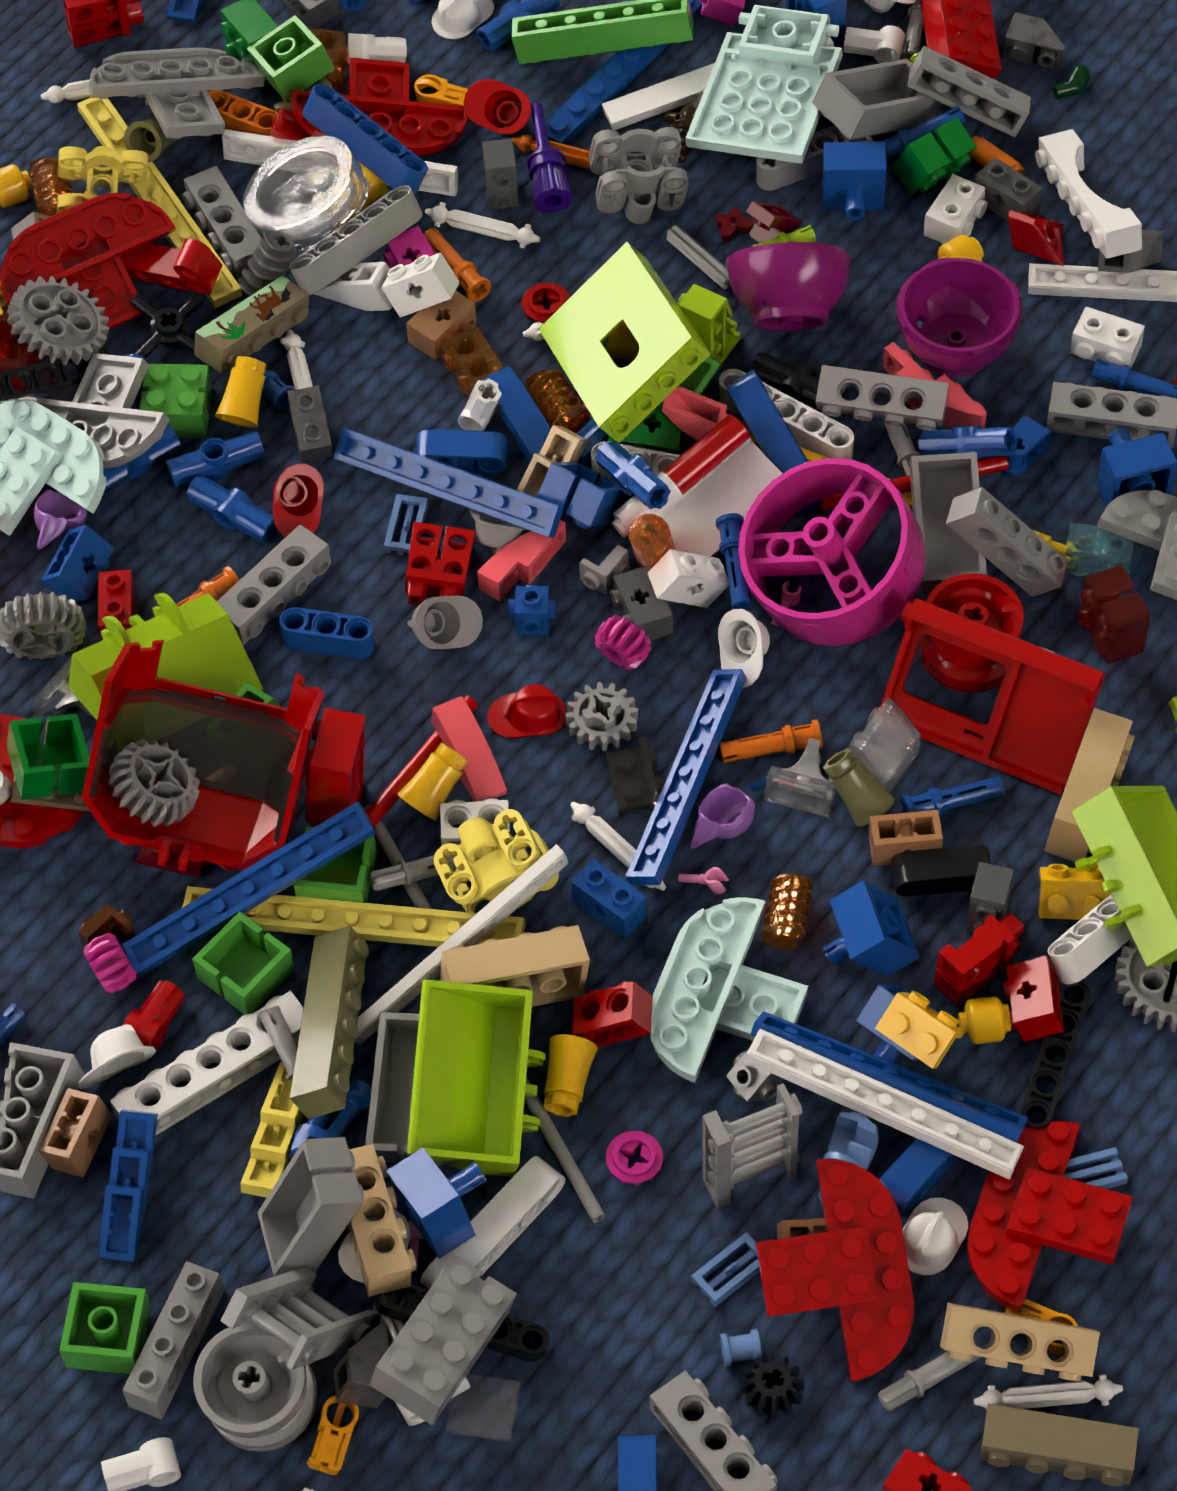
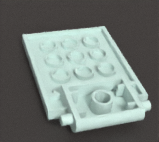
M754 5L751 13L741 12L739 15V24L746 25L743 34L727 32L685 138L687 147L803 164L821 116V111L812 101L825 74L837 71L843 56L842 48L826 46L828 36L838 37L839 25L830 24V16L827 14Z

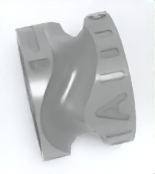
M253 1322L234 1329L228 1327L215 1335L207 1343L195 1365L193 1383L195 1396L203 1413L228 1442L248 1451L263 1452L275 1450L289 1444L306 1429L316 1410L318 1388L310 1365L306 1364L293 1370L286 1367L293 1349Z

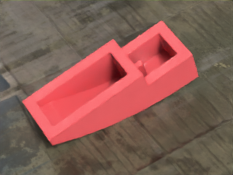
M680 386L664 399L662 412L677 427L696 441L700 440L729 415L726 414L727 405ZM737 418L749 433L750 428L746 421Z
M559 521L554 538L530 531L503 547L477 571L479 590L501 602L518 580L530 585L566 542L565 522Z
M463 696L433 707L431 723L441 740L468 760L466 766L461 770L462 775L460 779L473 801L495 799L507 794L505 783L490 747Z

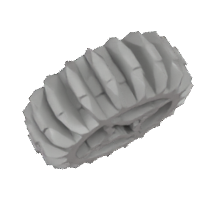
M41 591L35 595L27 593L26 597L15 596L14 601L5 602V607L0 609V646L5 647L7 653H15L16 658L26 656L29 660H32L33 658L44 659L54 658L58 655L65 656L67 651H76L77 645L83 643L86 620L84 619L82 607L76 604V600H68L66 595L56 596L54 592L42 594Z
M142 738L136 743L131 742L129 745H126L122 752L120 751L116 755L115 761L110 767L109 774L111 777L108 785L114 788L112 797L121 799L119 808L127 807L130 810V817L137 815L140 817L142 824L150 820L154 827L161 823L168 827L174 822L178 823L183 820L195 807L194 804L200 793L197 789L200 780L194 777L196 769L188 767L189 758H181L178 755L179 749L172 751L169 749L167 742L159 745L155 738L148 742Z

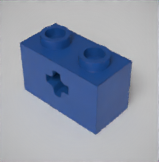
M87 525L68 530L41 582L58 596L66 595L68 600L73 599L76 602L88 600L96 591L97 586L95 584L98 580V572H104L109 566V557L114 547Z
M595 859L571 882L573 903L624 940L647 918V897Z

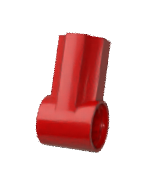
M167 980L159 981L141 1008L132 1010L126 1017L123 1025H131L144 1046H151L157 1050L166 1037L169 1022L186 1000L185 993L177 985Z

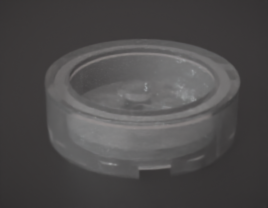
M331 136L309 137L282 148L258 168L246 187L243 207L247 217L262 238L263 233L267 229L277 230L291 239L297 251L307 250L342 226L352 213L358 214L368 194V178L349 147L342 140Z

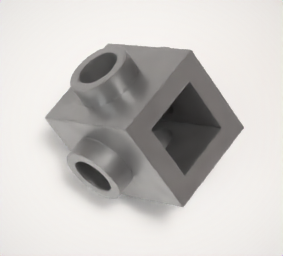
M746 1050L735 1058L734 1066L726 1077L734 1085L733 1088L736 1094L747 1102L768 1101L777 1094V1085H780L784 1079L745 1062L748 1052Z

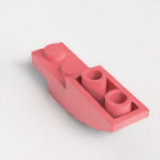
M894 342L884 347L883 368L890 375L949 383V396L944 425L951 428L960 426H981V428H985L987 413L984 407L979 402L972 400L959 383L953 382L945 374L934 380L932 374L927 369H922L913 360L908 351L902 350ZM911 398L906 404L916 410L921 407L922 402L917 398Z

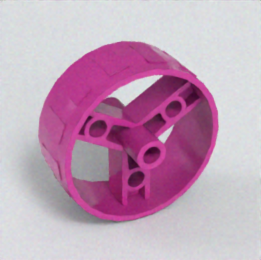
M840 458L809 461L789 469L774 479L757 496L748 510L740 531L738 550L741 570L751 593L775 623L798 639L817 645L829 646L859 642L876 635L893 624L902 614L905 605L908 602L911 603L918 592L925 570L926 557L921 528L900 491L882 473L871 466L851 459ZM845 493L828 519L826 517L813 518L807 522L803 531L779 532L795 513L810 503L830 495ZM893 505L899 510L901 519L900 545L889 571L872 590L861 570V565L856 559V555L889 506ZM848 527H850L845 537L842 538L841 536L843 535V533L846 531ZM804 552H813V556L803 555ZM824 574L842 608L821 613H807L782 607L769 599L765 577Z

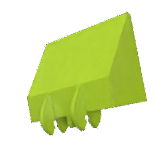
M158 593L154 597L160 606L152 608L155 617L144 622L138 614L129 617V623L132 628L127 630L113 616L102 618L107 628L100 631L103 640L72 654L68 685L71 692L97 720L105 679L124 644L137 642L141 645L140 648L152 646V641L164 640L157 677L234 696L246 682L259 690H263L228 613L209 593L177 607L169 595ZM155 701L122 704L115 718L111 737L124 749L126 745H129L131 742L136 743L142 738L146 742L154 738L157 740L208 716V714Z
M1110 786L1071 811L1092 853L1091 857L1076 860L1074 864L1078 871L1099 868L1105 880L1101 884L1104 893L1112 894L1121 913L1120 916L1104 920L1103 924L1107 930H1115L1127 926L1147 967L1163 966L1176 962L1177 811L1164 786Z
M428 979L422 980L407 1145L408 1155H412L419 1149L424 1148L431 1159L440 1164L463 1170L475 1162L484 1175L513 1177L516 1174L520 1163L522 1132L538 1131L541 1120L537 1117L523 1114L525 1095L536 1096L538 1088L537 1085L526 1084L527 1067L543 1066L546 1055L541 1051L528 1049L533 990Z

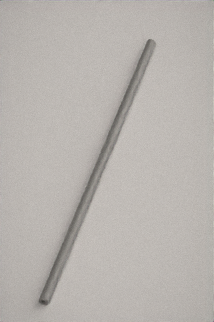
M372 804L365 806L363 808L364 811L366 812ZM380 820L374 827L377 832L375 836L391 865H397L398 861L404 860L383 821ZM417 881L411 882L409 887H404L416 908L432 909ZM526 1076V1084H531ZM525 1095L524 1101L534 1117L541 1119L539 1128L592 1222L598 1223L602 1221L606 1215L550 1116L543 1108L538 1095Z

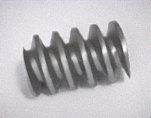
M267 229L263 233L264 239L258 242V248L253 251V257L247 262L248 267L242 270L243 277L238 278L240 287L250 296L282 275L285 276L286 270H288L290 263L297 255L295 244L285 234L277 230Z

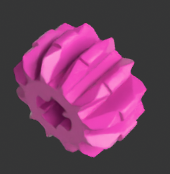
M614 615L612 618L609 617L606 622H603L594 636L596 640L595 645L601 650V655L606 656L609 662H614L619 668L624 667L626 670L637 668L640 663L642 664L646 660L651 650V641L645 636V631L639 629L637 624H633L628 618H621L618 615Z
M107 933L103 936H98L84 947V955L105 991L109 993L121 991L136 980L137 973L115 935Z

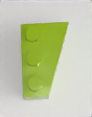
M693 284L686 294H681L677 304L711 355L723 363L741 339V333L735 331L737 323L730 319L733 313L727 298Z

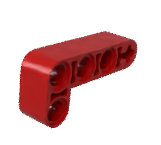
M185 239L181 249L148 243L120 256L132 280L206 295L211 294L223 266L207 245L194 239Z

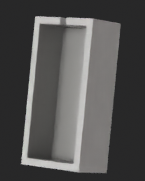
M907 59L826 73L812 101L821 111V114L837 126L841 134L850 140L897 131L901 128L916 127L934 118L941 102L920 92H917L916 96L913 97L916 90L908 87L909 73L913 64Z
M977 452L911 456L909 471L913 515L921 528L926 551L925 570L919 586V592H932L937 585L953 576L973 573L987 575L986 558L946 525L953 498L980 488Z
M380 1012L365 1146L373 1144L377 1157L383 1156L385 1162L399 1163L405 1159V1156H410L407 1154L419 1014Z
M345 1137L304 1139L257 1212L274 1276L305 1266L316 1272L363 1203V1188L357 1182L355 1172L352 1173L355 1167V1159L353 1153L348 1149Z
M455 1254L376 1365L369 1384L431 1425L435 1423L509 1314L517 1294L490 1276L485 1281L480 1278L481 1270Z

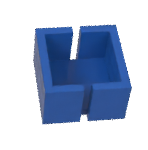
M577 461L550 464L537 497L564 506L563 511L573 517L572 523L589 529L592 526L601 528L602 525L612 524L615 520L613 513L624 504L627 495L618 487L614 480L608 477H603L600 486H597L596 483L600 473Z

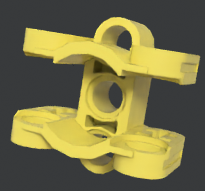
M68 146L60 148L58 176L67 180L82 179L86 181V191L84 194H58L57 213L97 197L98 195L95 194L94 190L98 187L106 188L110 193H118L119 182H145L148 173V154L139 150H127L119 155L106 146H98L88 154L85 149L80 147Z
M507 809L497 815L494 824L480 817L472 818L462 823L457 830L461 844L448 843L442 845L434 855V865L448 895L456 903L463 905L466 912L475 913L477 903L482 900H489L491 902L545 855L549 849L539 834L530 829L527 821L518 811ZM512 821L514 822L513 827L516 832L515 837L507 831L509 829L507 824ZM526 847H531V855L526 852ZM452 855L455 857L453 861L457 868L455 872L447 865L449 863L448 858ZM559 872L522 905L530 901L537 892L547 891L554 887L558 881ZM468 881H471V889L466 884Z

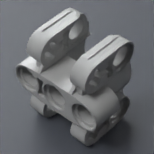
M664 127L655 132L647 129H634L627 131L621 136L617 131L607 129L594 135L589 152L591 171L596 175H602L599 176L595 192L597 208L600 212L614 213L623 208L630 222L644 224L652 217L655 204H657L659 209L665 211L675 210L682 206L689 184L687 172L682 168L675 167L681 151L680 134L676 128Z

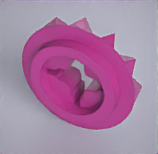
M624 1132L615 1137L607 1148V1167L611 1176L618 1178L622 1184L626 1182L634 1183L638 1187L641 1182L647 1180L652 1182L657 1172L661 1171L663 1162L662 1148L654 1137L645 1132ZM640 1148V1160L643 1163L636 1162L629 1169V1161L626 1156L633 1157Z

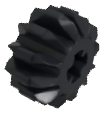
M770 1353L766 1363L756 1357L753 1361L754 1368H746L744 1370L746 1381L741 1383V1392L747 1394L745 1397L747 1407L757 1405L756 1414L759 1417L766 1410H770L771 1417L774 1420L778 1417V1410L780 1409L787 1415H790L792 1413V1404L799 1405L801 1403L802 1395L800 1391L804 1390L805 1381L798 1378L800 1368L798 1365L788 1367L789 1358L787 1356L783 1357L780 1362H775V1356ZM773 1383L778 1384V1385L773 1386L772 1389H768V1388H767V1387H771V1386L773 1385Z

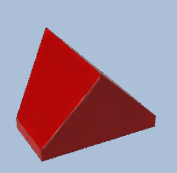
M1010 210L1008 221L1013 248L1064 266L1062 236L1064 224L1040 215Z

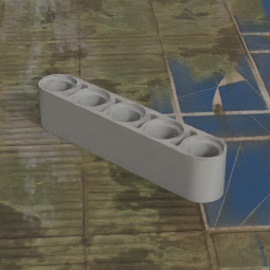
M405 185L391 190L296 257L290 263L289 268L298 286L309 293V295L319 292L422 218L423 212L411 187Z

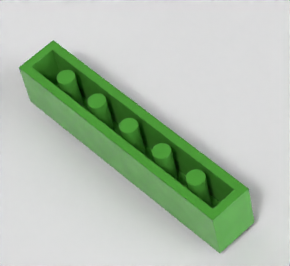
M635 0L513 18L512 41L519 64L538 63L540 61L693 40L694 21L689 0Z

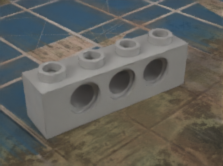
M923 46L910 69L908 87L952 108L959 105L962 113L1010 136L1016 137L1029 115L1030 96L926 46Z
M214 166L185 178L186 192L182 193L187 208L189 210L194 209L195 219L201 230L206 229L209 243L215 251L219 250L220 259L227 269L231 270L238 281V278L243 277L242 270L248 267L247 262L253 257V251L258 248V242L262 238L218 167Z
M822 365L815 402L817 410H822V414L827 416L839 417L841 413L853 415L854 419L860 421H872V418L884 419L885 423L893 426H903L905 422L917 424V428L931 431L935 430L936 427L943 428L949 396V383ZM848 389H854L859 392L858 397L852 401L843 399L842 394ZM878 394H887L891 398L886 405H877L873 401ZM911 398H917L922 402V405L916 410H910L905 406V403Z
M1053 382L1046 428L1058 433L1109 439V435L1117 429L1122 437L1121 428L1128 430L1131 440L1164 433L1170 448H1173L1177 428V398L1164 395L1142 394L1134 391L1112 390L1104 387Z
M983 487L953 498L946 525L1031 597L1062 586L1068 560Z
M302 525L296 527L217 601L228 613L242 645H245L251 638L257 637L263 627L273 617H278L292 599L302 595L307 589L308 584L317 576L323 575L331 564L329 544Z
M186 1261L123 1388L128 1407L162 1420L224 1293L220 1273Z
M685 1370L649 1395L651 1412L713 1491H777L776 1483H778V1480L772 1469L767 1464L760 1465L753 1456L755 1451L749 1440L744 1435L737 1436L730 1427L732 1425L730 1417L722 1407L718 1406L715 1408L708 1399L709 1392L700 1379L696 1378L693 1380ZM690 1411H696L702 1415V1418L697 1421H689L684 1418V1415ZM711 1440H720L725 1446L719 1450H712L706 1444ZM740 1468L745 1470L748 1475L742 1479H735L729 1475V1472Z

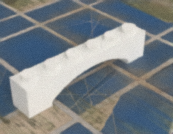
M1071 129L1039 137V150L1035 152L1038 167L1043 168L1047 173L1050 184L1056 186L1062 200L1065 199L1068 203L1071 214L1077 216L1083 231L1088 232L1092 237L1095 248H1099L1106 259L1142 250V224L1130 208L1122 209L1103 200L1090 190L1080 177L1078 171L1084 170V144L1074 130Z

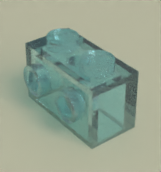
M1070 522L1065 559L1068 560L1065 573H1071L1076 576L1105 578L1110 581L1120 580L1128 582L1134 541L1098 528L1095 525Z

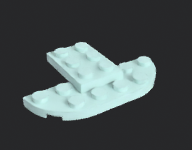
M16 399L0 404V530L9 536L45 483L93 514L102 499L107 477L103 475L105 456L99 444L75 425L43 405L31 400Z
M740 897L724 899L722 904L706 910L702 908L683 925L674 942L653 993L651 1034L649 1035L659 1058L668 1068L686 1080L696 1082L716 1029L754 1041L755 1037L750 1034L754 1022L763 1011L794 1024L797 1023L808 994V986L742 965L765 910L764 900Z

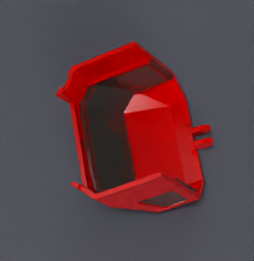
M164 640L152 641V646L140 648L141 645L137 642L125 643L105 679L82 794L83 802L107 836L118 840L119 843L126 846L140 845L151 848L154 852L159 853L157 865L165 867L170 853L180 855L178 870L185 872L190 861H206L218 864L219 867L225 870L234 871L238 869L244 871L285 846L294 823L307 770L304 769L308 748L312 749L313 728L315 720H319L325 692L317 686L310 687L309 689L304 685L305 678L296 672L288 709L157 677ZM142 738L146 742L155 738L159 745L167 742L169 749L172 751L179 749L178 755L181 758H189L187 765L196 769L194 777L200 780L197 788L200 793L194 804L195 807L183 820L178 823L174 822L168 827L162 823L154 827L150 820L142 824L139 816L133 815L130 817V810L127 807L119 808L121 799L112 797L114 788L108 785L111 777L109 774L110 767L115 761L116 755L120 751L122 752L126 745H129L131 742L136 743Z

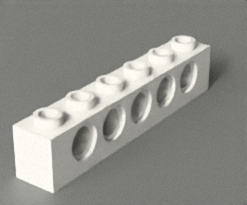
M291 991L282 996L273 997L263 1008L253 1014L249 1013L242 1016L235 1025L225 1031L212 1034L205 1043L194 1050L184 1051L174 1062L166 1067L155 1069L138 1084L120 1090L110 1100L116 1119L119 1122V1114L122 1109L158 1113L156 1135L168 1129L280 1060L271 1038L258 1017L262 1012L267 1010L273 1024L276 1025L270 1008L279 1006L298 1045L303 1006ZM240 1045H249L245 1050H235ZM211 1063L219 1064L216 1068L213 1069L205 1068L207 1065ZM179 1082H189L184 1087H175ZM150 1100H159L153 1106L145 1105Z

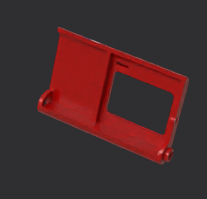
M916 598L913 603L908 602L901 615V621L905 622V633L876 720L1061 795L1066 787L1090 717L1095 708L1105 679V672ZM922 634H928L1005 666L1006 673L988 723H980L905 691L904 686Z

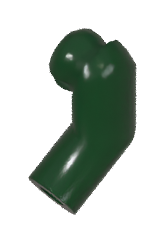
M1074 66L1070 71L1071 75L1068 81L1053 85V94L1056 99L1080 94L1084 91L1090 79V73L1086 66Z

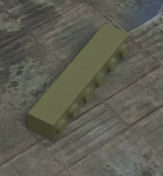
M351 925L315 936L290 1092V1099L307 1119L345 1109L347 1092L350 1089L349 1078L351 1064L354 1061L353 1049L355 1037L358 1033L357 1021L359 1010L361 1009L362 986L365 982L366 957L369 954L365 939L360 937Z

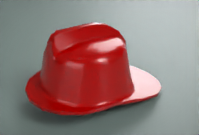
M492 79L479 80L471 85L465 94L463 102L465 112L470 120L499 134L509 135L517 133L528 124L531 114V103L525 93Z
M305 463L294 464L281 473L274 485L273 522L277 531L285 538L299 525H302L312 533L318 528L321 518L324 482L321 474L313 466Z
M531 684L523 687L517 693L501 696L494 701L488 710L487 721L493 732L504 738L543 736L553 734L562 728L566 722L567 710L562 700L553 694L549 688L543 685Z

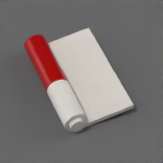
M729 414L657 475L671 491L667 504L661 509H649L633 496L613 513L615 520L612 522V525L621 536L626 537L629 535L655 564L669 549L714 557L720 552L719 544L721 543L720 531L715 525L716 519L724 514L737 513L742 515L745 520L746 514L757 496L783 473L751 441L748 431L735 416Z

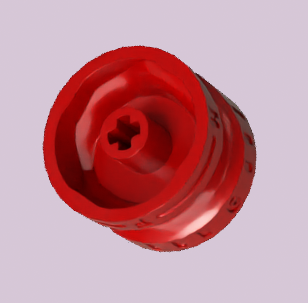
M976 573L953 576L937 585L926 600L928 603L1021 639L1024 622V611L1021 601L1007 584L996 578ZM924 634L922 637L920 653L923 665L929 675L946 688L958 692L980 693L1002 684L1006 673V668L1003 664L928 634Z

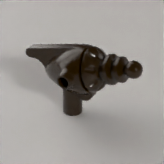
M703 91L699 93L696 101L687 104L679 113L666 111L664 114V121L671 123V127L676 128L680 134L681 151L678 158L679 163L686 162V155H689L690 150L693 149L692 147H687L685 138Z

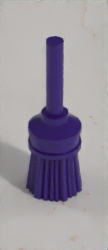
M535 102L531 104V115L537 148L527 159L529 176L533 181V205L543 214L561 212V210L568 208L572 204V192L566 178L565 158L560 150L549 145L542 104Z

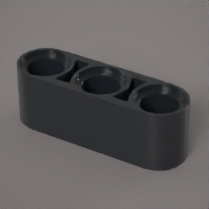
M969 845L898 853L891 859L895 891L900 896L908 897L972 891L979 862L991 864L989 848L983 845Z

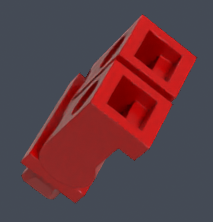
M63 0L67 29L74 48L115 38L121 33L122 36L131 35V25L145 22L141 5L137 3L142 0Z
M413 521L405 581V592L408 594L409 605L419 606L427 596H464L474 548V530L446 526L441 558H438L442 526ZM421 533H430L434 536V538L421 537L418 535ZM455 537L463 538L467 543L455 542L450 540Z
M1008 913L999 921L991 914L984 920L983 925L974 931L973 937L956 950L950 944L943 947L938 952L934 985L957 1008L990 983L997 976L998 971L1002 975L1007 972L1006 966L1011 965L1012 956L1020 950L1021 943L1017 937L1024 931L1023 923L1012 913Z

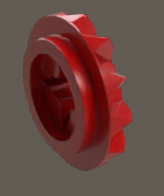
M536 284L523 295L522 310H524L527 319L532 318L535 322H546L570 298V295L565 288L558 284ZM544 298H547V302L550 304L549 310L544 309Z

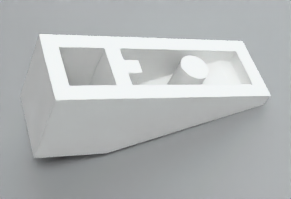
M386 262L359 263L314 294L365 311L390 310L393 306L381 288L390 268Z

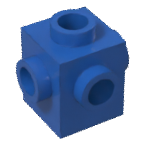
M516 586L515 599H509V619H515L516 635L549 636V620L555 619L556 601L549 599V586Z

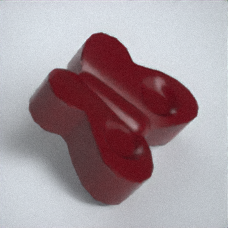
M733 208L729 214L717 215L716 225L720 228L721 240L724 242L731 241L737 231L750 233L753 227V220L741 215V210L738 208Z

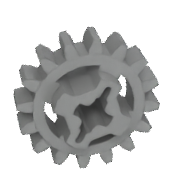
M598 682L597 689L592 690L590 686L585 685V694L574 693V702L567 703L566 725H569L570 736L577 735V743L579 745L588 741L589 750H593L596 744L601 745L603 751H607L608 744L612 743L614 747L619 748L621 738L626 741L631 739L630 731L637 730L638 708H635L634 697L627 698V690L625 688L616 692L614 683H611L608 689L603 688L601 682Z

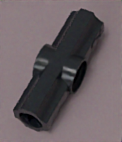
M764 352L756 355L749 372L754 370L765 384L799 402L802 401L817 408L815 401L820 378L816 376V373L810 366L801 362L790 365Z

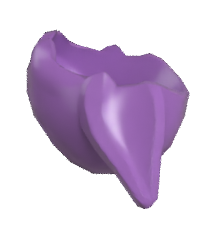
M51 489L44 491L38 497L34 507V521L40 532L37 548L39 550L43 549L54 539H63L68 530L83 526L87 518V510L60 492H55Z
M727 783L713 789L699 806L698 820L694 828L690 847L694 849L715 838L733 839L744 833L754 819L755 803L739 788L732 787Z

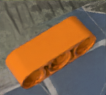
M211 90L208 92L225 122V129L271 136L270 132L277 114L275 110L225 91Z

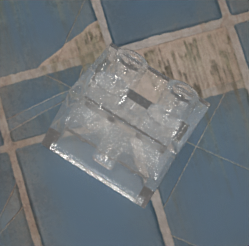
M887 698L880 708L875 707L868 718L867 727L863 732L858 731L851 741L850 749L856 758L861 759L875 779L891 793L919 753L921 733L896 703Z

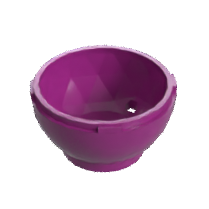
M784 242L752 246L739 250L727 257L726 264L732 291L740 305L752 316L755 328L782 332L803 331L820 328L828 324V314L840 301L846 289L850 274L851 255H848V252L843 248L829 244Z
M945 257L930 261L929 264L911 275L902 285L897 297L896 316L905 343L910 351L922 360L925 365L941 375L964 377L977 373L1002 356L1015 339L1022 319V302L1016 284L1012 283L998 269L984 262L972 259H947ZM918 321L923 323L921 329L917 325Z

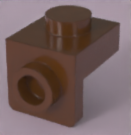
M106 903L97 913L87 917L81 924L78 934L82 948L94 938L107 933L114 935L117 932L127 941L135 937L132 918L124 910L118 909L116 911Z

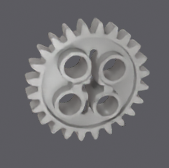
M39 276L36 283L29 279L25 286L20 285L17 292H14L7 313L10 314L7 322L14 325L11 333L21 334L18 340L19 344L27 342L29 344L28 352L36 349L39 351V359L48 355L51 363H54L56 358H60L63 365H67L70 358L76 365L79 364L81 358L88 362L93 353H98L100 348H103L109 332V327L106 326L109 318L102 316L105 311L104 307H96L97 297L90 299L87 297L88 289L80 292L77 282L70 287L67 285L66 278H63L61 283H56L53 276H50L47 283Z
M1131 937L1129 946H1123L1115 967L1117 970L1114 981L1119 982L1116 992L1117 994H1125L1122 1002L1123 1006L1134 1004L1131 1015L1135 1016L1141 1012L1145 1014L1144 1024L1154 1019L1157 1020V1029L1160 1030L1165 1022L1169 1023L1171 1031L1175 1032L1177 1028V975L1170 1002L1165 1003L1163 1001L1173 963L1147 967L1133 937ZM1146 986H1153L1157 990H1150Z

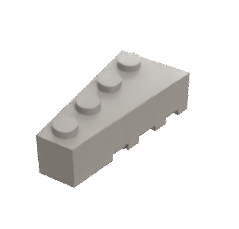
M10 1042L8 1051L10 1055L9 1067L6 1068L4 1083L6 1084L4 1099L0 1101V1190L4 1193L34 1199L48 1166V1162L38 1149L67 1089L79 1091L77 1087L78 1082L85 1074L74 1054Z

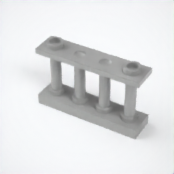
M784 1083L777 1085L776 1105L729 1123L727 1120L722 1122L716 1110L702 1115L703 1181L717 1209L731 1204V1190L734 1189V1184L781 1165L789 1180L796 1178L797 1163L800 1162L797 1149L799 1115L802 1114V1108L795 1094L789 1095Z
M305 1266L236 1289L220 1321L231 1329L253 1322L293 1349L286 1364V1367L293 1370L353 1347L371 1332L372 1327L369 1324L375 1313L371 1310H366L348 1316L313 1292L314 1288L311 1285L317 1274Z

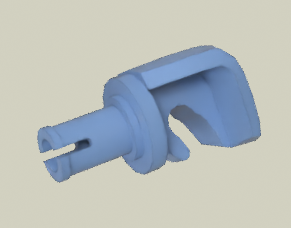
M840 1112L837 1116L828 1152L825 1154L824 1159L843 1160L868 1170L879 1144L878 1127L861 1113ZM819 1192L818 1198L822 1201L821 1192Z

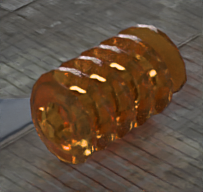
M41 157L35 159L30 163L29 169L33 181L32 186L36 199L37 213L53 216L57 214L58 194L73 193L71 190L72 185L70 180L58 176V158Z
M539 370L527 378L525 388L547 420L550 428L553 425H557L574 432L579 423L584 419L586 409L580 405L581 401L575 396L574 390L569 387V382L564 378L561 370Z
M644 514L637 517L631 523L628 536L640 567L651 565V568H653L669 549L676 550L669 526L662 517L655 514Z
M780 874L770 882L766 916L763 922L764 928L761 932V938L764 943L780 950H795L799 947L798 940H802L806 935V930L804 929L808 923L806 915L810 912L808 903L812 900L810 892L814 888V882L811 879L798 874Z

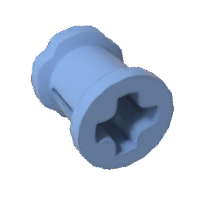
M751 1329L749 1334L729 1337L726 1333L720 1334L725 1367L731 1366L732 1362L756 1359V1357L762 1360L757 1329Z

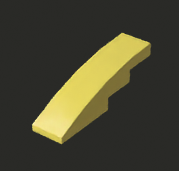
M282 1062L279 1064L260 1112L261 1122L250 1147L251 1158L240 1183L241 1193L267 1198L289 1163L287 1158L294 1132L297 1126L301 1124L303 1113L290 1099L292 1080H287L286 1075L288 1073Z

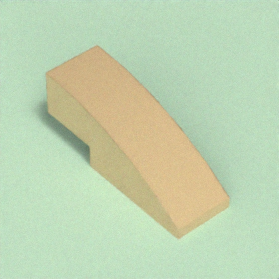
M553 425L540 453H534L517 490L537 497L550 464L578 462L589 440L563 426Z

